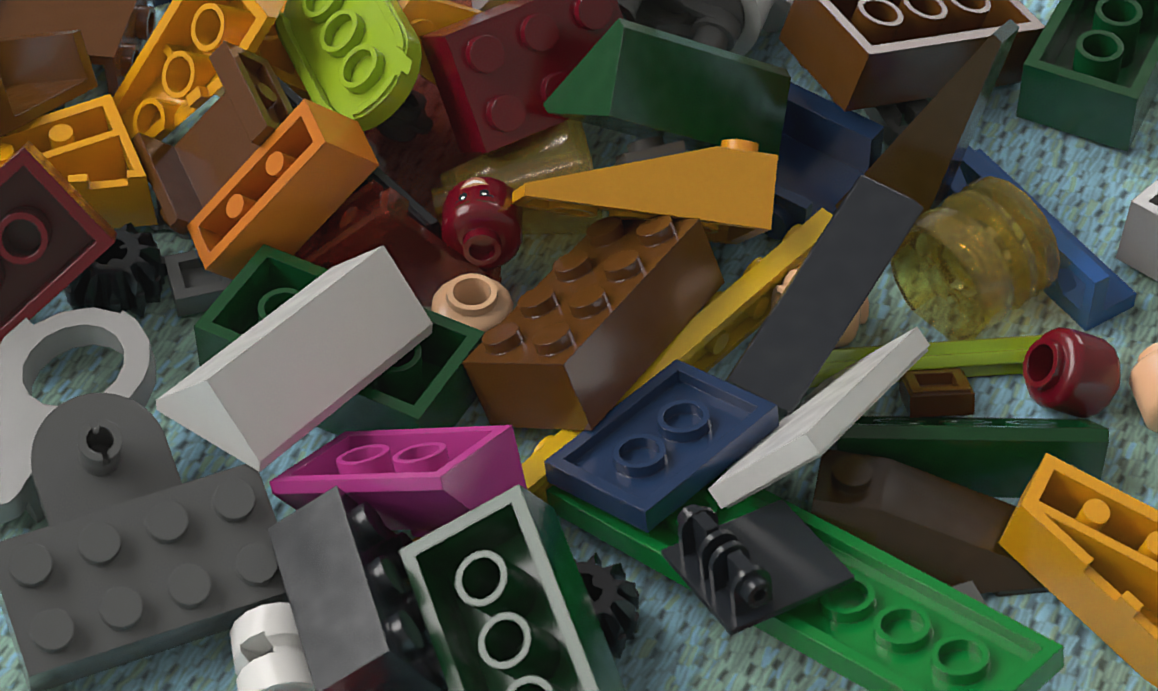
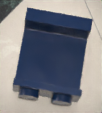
M790 82L777 162L771 230L764 233L772 239L782 240L794 225H803L821 208L834 215L837 210L835 205L851 189L857 178L863 175L881 156L884 126L853 111L844 112L836 103Z

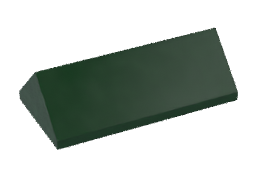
M618 18L543 105L547 113L640 138L662 136L664 144L683 140L686 150L689 151L715 146L721 147L722 140L740 139L758 143V152L779 156L791 77L784 68Z
M862 415L830 449L890 458L990 497L1021 498L1046 453L1101 480L1109 444V428L1088 419L910 418L909 416Z

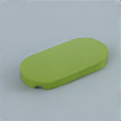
M287 0L284 13L280 11L276 19L278 37L312 102L358 121L363 131L378 126L392 116L404 103L415 85L421 67V44L397 0Z

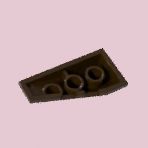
M1011 19L985 41L863 174L914 199L924 207L904 239L912 249L939 223L930 214L948 194L1020 28ZM848 192L835 205L837 209L846 197V195L848 194Z
M828 449L821 456L811 514L951 587L973 581L980 594L993 593L998 597L1050 592L998 544L1016 506L890 458Z

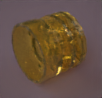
M987 176L975 179L964 186L961 192L946 198L940 207L930 209L920 215L891 259L890 264L894 280L907 305L914 313L941 334L954 341L976 339L1001 322L1011 310L1021 308L1032 297H1037L1046 291L1058 278L1060 255L1056 237L1045 215L1032 199L1009 181Z

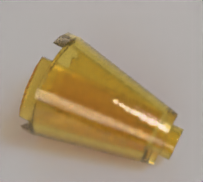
M572 119L566 120L499 149L484 153L440 174L442 187L431 189L438 222L442 224V206L448 192L459 182L469 178L492 177L504 181L516 190L527 182L594 170L582 123ZM523 207V234L587 235V228L603 218L602 210L598 209L597 216L584 218Z

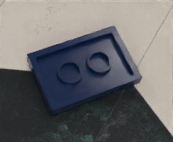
M676 359L612 408L593 430H584L546 459L544 464L547 482L649 533L779 426L778 407L768 400Z

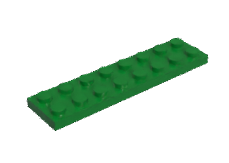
M726 469L647 533L554 485L546 490L548 504L555 509L558 516L689 590L691 589L664 559L661 550L679 543L677 518L683 508L692 504L707 506L717 515L718 524L722 525L782 499L762 489L728 509L726 507L721 509L708 489L728 471ZM782 499L855 576V582L755 625L756 628L868 691H1038L1064 668L1063 645Z

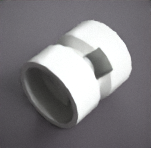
M278 602L261 605L245 612L234 622L230 630L235 674L238 676L236 680L238 691H315L290 603Z

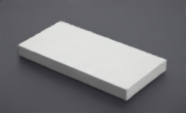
M913 328L818 385L796 406L790 415L785 416L779 422V426L751 448L708 489L721 509L732 507L821 457L928 351L927 348L930 344L919 328Z

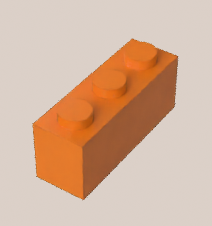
M304 98L187 225L205 270L233 280L263 244L294 255L379 166L359 122Z

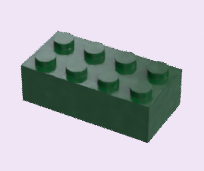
M1060 0L1024 63L1016 117L1128 152L1158 93V0Z
M263 244L194 325L199 366H202L328 269ZM423 308L433 323L432 334L317 425V427L338 436L345 431L455 427L477 398V394L462 362L482 342L485 332Z
M521 485L514 486L399 550L449 691H626L555 509Z

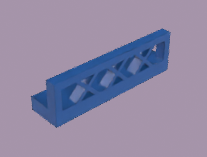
M968 145L945 199L1083 330L1088 331L1134 307L1137 293L980 148L974 150Z

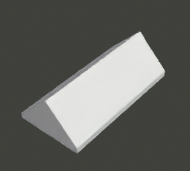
M383 245L331 267L156 400V410L260 472L432 334L433 323Z

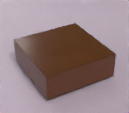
M960 368L907 371L899 379L900 396L910 418L974 414L975 393L964 371Z

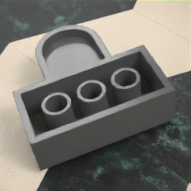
M88 393L71 398L56 407L43 420L32 443L31 470L35 489L48 526L0 541V605L29 691H45L229 630L234 622L245 612L261 605L278 602L289 603L268 528L276 524L277 520L259 471L247 464H243L182 484L166 436L159 422L142 405L117 394Z

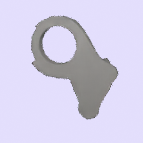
M91 307L63 311L34 325L26 317L1 341L0 524L19 518L25 510L37 523L45 519L32 478L31 449L39 426L48 414L58 406L43 404L32 397V386L40 370L54 357L73 348L90 345L110 347L124 355V365L117 379L103 393L127 397L144 408L147 405L156 384V359L150 341L138 321L123 310L121 313Z

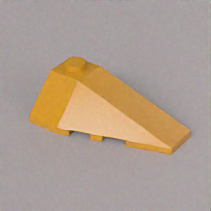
M172 0L113 96V101L130 140L138 132L159 141L163 140L219 91L223 85L209 56L224 40L255 53L277 19L285 0Z
M726 139L721 141V147L715 146L527 182L512 192V204L584 218L597 216L598 209L609 211L608 217L618 216L621 220H647L659 215H668L672 219L700 218L709 242L739 244L771 230L778 155L758 152L759 144L756 142Z

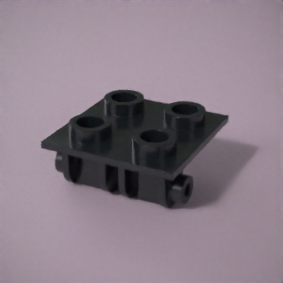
M782 499L722 525L718 524V517L711 508L696 504L688 505L681 510L677 518L679 543L661 550L664 559L731 636L855 582V576Z

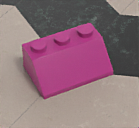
M512 425L345 431L269 481L272 494L295 510L300 509L331 488L338 486L358 504L363 502L369 503L377 511L384 525L390 530H410L411 535L415 537H424L518 484L527 489Z

